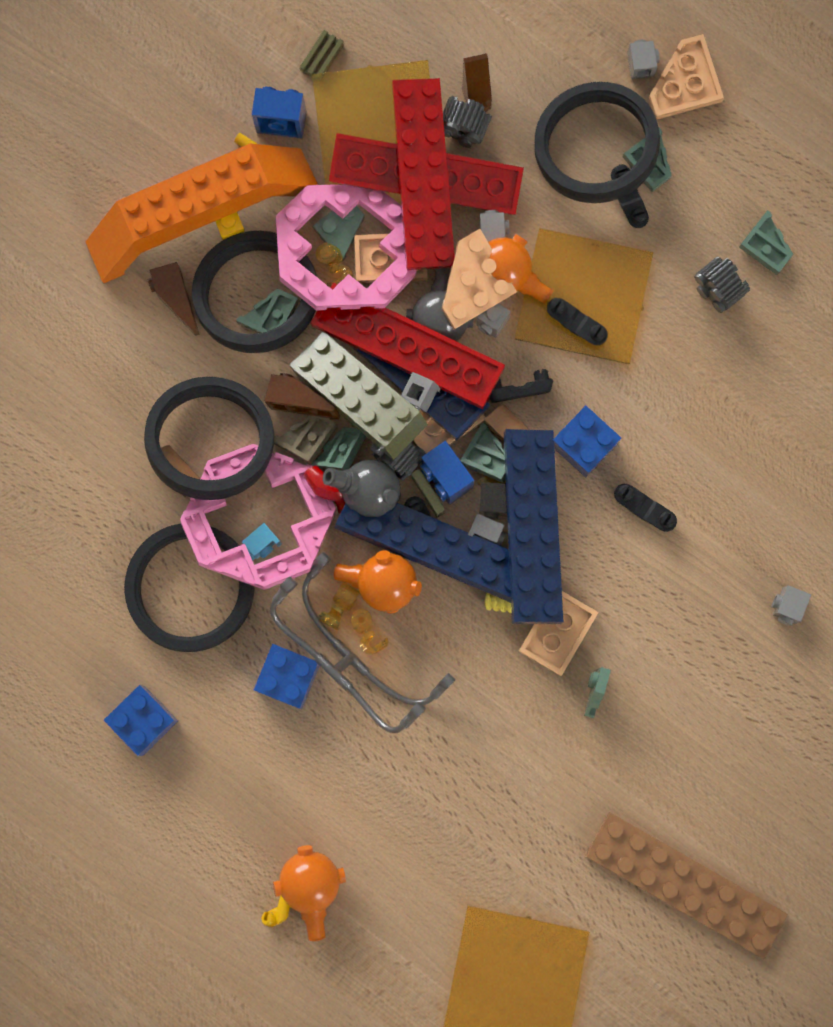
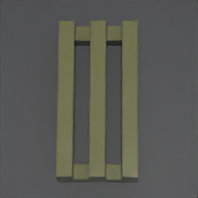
M323 30L301 64L300 71L320 82L343 47L344 41L336 39L335 35H329L328 31ZM326 40H328V41L326 42V44L324 45V47L322 48V50H321V52L319 53V55L317 56V58L315 59V61L313 62V64L311 65V67L308 69L309 65L311 64V62H312L313 59L315 58L316 54L318 53V51L320 50V48L322 47V45L324 44V42H325ZM335 44V47L327 57L326 61L324 62L318 73H315V70L325 57L331 45Z
M418 469L411 473L413 481L436 517L438 518L443 515L445 508L421 470Z

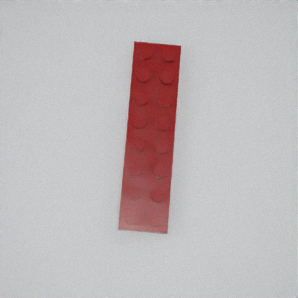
M440 78L392 80L407 270L452 268L455 254Z
M336 133L328 182L400 195L397 145ZM446 153L450 204L487 211L496 210L498 213L504 212V214L516 215L524 167Z
M333 282L330 288L333 290L338 284ZM374 306L360 307V309L343 310L340 307L327 308L326 310H317L311 321L312 327L409 374L414 372L428 378L439 385L442 390L481 409L486 405L505 369V364L386 307L374 308Z

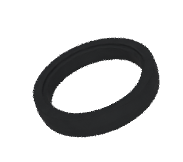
M610 82L584 83L558 95L550 102L540 116L534 138L536 161L545 180L563 196L584 203L610 202L632 193L651 174L660 148L659 127L655 114L649 104L633 90ZM604 102L623 107L638 119L645 133V146L638 162L624 175L603 183L580 182L560 171L549 153L550 137L560 119L571 110L589 103Z
M246 231L224 239L204 256L195 272L192 284V299L196 315L208 334L218 343L229 349L243 353H265L279 349L301 335L310 324L316 312L313 307L301 299L296 311L286 322L275 329L257 334L239 333L228 329L211 313L209 290L212 280L219 269L232 258L246 252L259 250L278 254L277 233ZM306 254L299 263L317 277L315 268Z
M197 377L174 385L157 399L146 420L144 444L152 469L160 480L172 490L194 499L219 500L245 491L263 475L273 453L274 430L267 408L250 389L225 378ZM200 397H218L234 402L252 417L257 426L260 440L255 456L241 471L223 479L202 480L181 473L166 459L159 443L162 425L175 408L189 400Z
M175 524L152 534L134 553L125 575V601L137 627L154 643L174 651L198 652L220 645L240 629L251 610L255 586L239 581L238 598L231 614L220 626L206 634L182 637L172 635L159 628L145 610L141 595V583L148 563L158 551L175 541L187 539L182 525ZM210 526L218 546L224 551L240 546L228 534Z

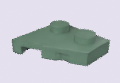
M660 127V148L657 161L651 174L644 182L651 192L667 182L672 176L670 165L667 163V152L663 145ZM646 138L623 154V158L631 168L641 157Z
M358 206L353 208L343 219L331 211L315 223L313 229L337 258L343 262L350 245L354 241V235H356L365 216Z
M767 210L739 248L778 275L793 256V253L788 244L784 242V236L780 229L776 228L771 219V212Z
M277 288L265 300L255 304L253 310L244 316H239L236 321L238 324L257 333L267 332L286 322L293 315L300 300L298 297Z
M482 423L460 461L465 467L503 483L506 479L504 448L499 440L490 432L487 425Z
M343 427L332 440L324 445L322 448L324 452L311 465L319 467L322 471L328 468L339 471L349 469L366 436L357 428Z
M600 667L596 672L594 671L590 674L587 687H590L591 691L584 716L595 717L596 709L599 708L606 691L611 672L610 669Z

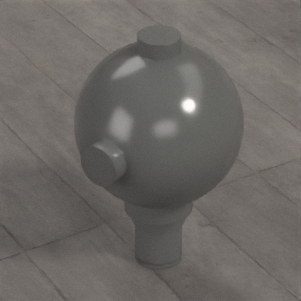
M451 268L436 269L435 280L431 284L430 292L420 297L413 309H407L406 317L452 340L458 341L464 335L467 328H473V319L456 329L452 328L441 309L446 295Z
M364 460L344 471L328 468L323 474V483L337 488L342 493L346 505L351 510H355L359 515L365 517L384 515L389 510H392L401 498L400 482L397 474L389 465L378 460Z

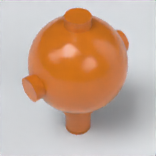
M515 234L513 239L501 237L490 240L488 243L493 251L489 258L496 262V270L491 273L492 276L497 280H505L507 283L512 282L517 292L523 295H531L545 304L552 295L553 290L540 282V279L537 278L538 275L532 272L531 257L525 248L527 241Z
M385 550L377 552L364 565L350 566L339 563L334 569L335 580L347 582L354 588L359 589L363 600L370 607L389 614L396 613L399 609L405 607L412 600L413 596H419L421 593L422 583L417 581L415 570L410 562L398 554Z
M310 845L298 847V854L292 856L284 864L279 880L273 882L275 897L282 896L292 909L301 912V918L307 927L308 940L320 941L326 937L324 917L327 915L326 908L335 900L340 884L346 883V877L343 867L336 868L335 864L326 855L313 851Z

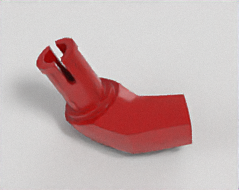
M312 466L304 473V478L315 495L327 500H333L340 514L345 505L342 493L337 488L323 483L324 472L319 467Z

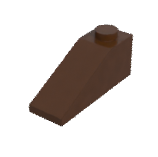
M487 53L463 58L462 78L465 102H468V99L483 104L485 107L483 111L485 113L491 109L492 105Z
M174 262L150 269L151 278L148 279L151 292H156L160 300L195 336L200 335L178 263Z
M280 373V375L271 374L265 402L271 410L339 420L340 414L335 406L294 378V376L287 373Z

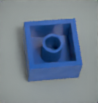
M268 86L255 88L251 115L256 133L303 139L307 113L303 93L293 89L279 91Z
M585 405L558 433L553 441L554 449L586 478L619 444L621 437Z
M446 440L421 457V472L428 482L433 481L436 488L434 491L442 502L446 500L450 505L473 489L474 479Z
M272 644L254 691L302 709L320 665L315 660Z
M139 685L104 719L105 723L137 756H144L178 722L170 711L143 685Z

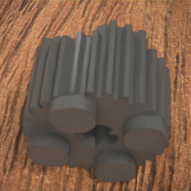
M451 96L448 98L443 111L445 137L450 138L452 136V138L459 140L458 143L461 146L471 148L472 144L481 143L492 116L483 111L485 107L483 104H479V102L468 99V102L465 103L457 100L458 97Z
M716 257L698 271L694 278L700 285L697 287L699 294L704 299L709 297L713 301L714 308L719 313H723L750 291V287L746 280L741 282L742 280L736 272L738 268L729 258H725L722 261L720 257Z
M373 443L370 448L373 452L372 456L376 460L389 465L402 481L413 473L420 465L421 457L427 454L419 446L415 447L410 443L393 460L376 444Z

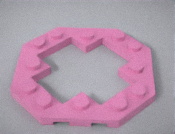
M307 185L276 215L279 279L315 310H326L327 308L340 307L341 310L360 309V307L367 306L385 308L416 276V270H407L401 205L383 191L349 185ZM359 204L392 230L380 242L379 248L395 261L367 289L348 274L332 290L299 263L312 250V244L300 236L297 231L324 205L343 219Z
M251 444L208 460L201 479L218 480L238 473L253 459L258 445ZM277 452L275 454L272 453L270 462L265 470L271 488L295 480L312 518L291 526V531L299 548L254 565L245 544L225 552H221L205 514L227 506L225 498L201 500L190 497V502L183 512L180 522L198 565L263 590L283 583L290 576L296 578L310 572L336 513L333 501L315 495L305 480L304 473L312 465L301 464L294 461L293 458Z

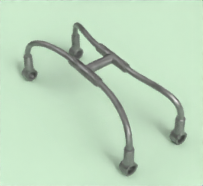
M323 552L314 561L311 571L307 573L302 587V596L305 607L316 626L344 658L333 665L323 654H319L279 619L276 613L277 605L281 604L298 584L291 576L280 585V589L274 595L270 606V615L274 623L287 636L315 658V661L345 691H349L383 730L389 733H399L404 729H408L426 710L423 705L437 700L456 679L448 673L431 691L429 697L420 700L404 697L377 679L370 672V669L340 639L337 640L328 631L312 608L308 595L309 584L331 560ZM349 665H352L362 676H366L385 693L403 703L414 705V707L400 721L399 726L391 727L381 720L355 690L353 684L341 672Z

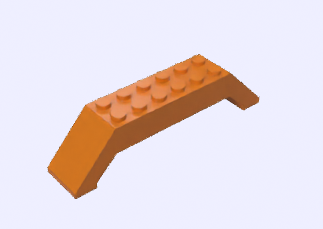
M250 143L116 201L85 243L104 284L125 275L124 271L145 251L272 196L296 197L307 185H318L301 148Z

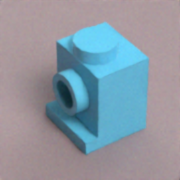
M265 523L242 541L246 545L252 561L260 556L262 558L268 556L274 550L272 547L274 544L278 547L282 545Z

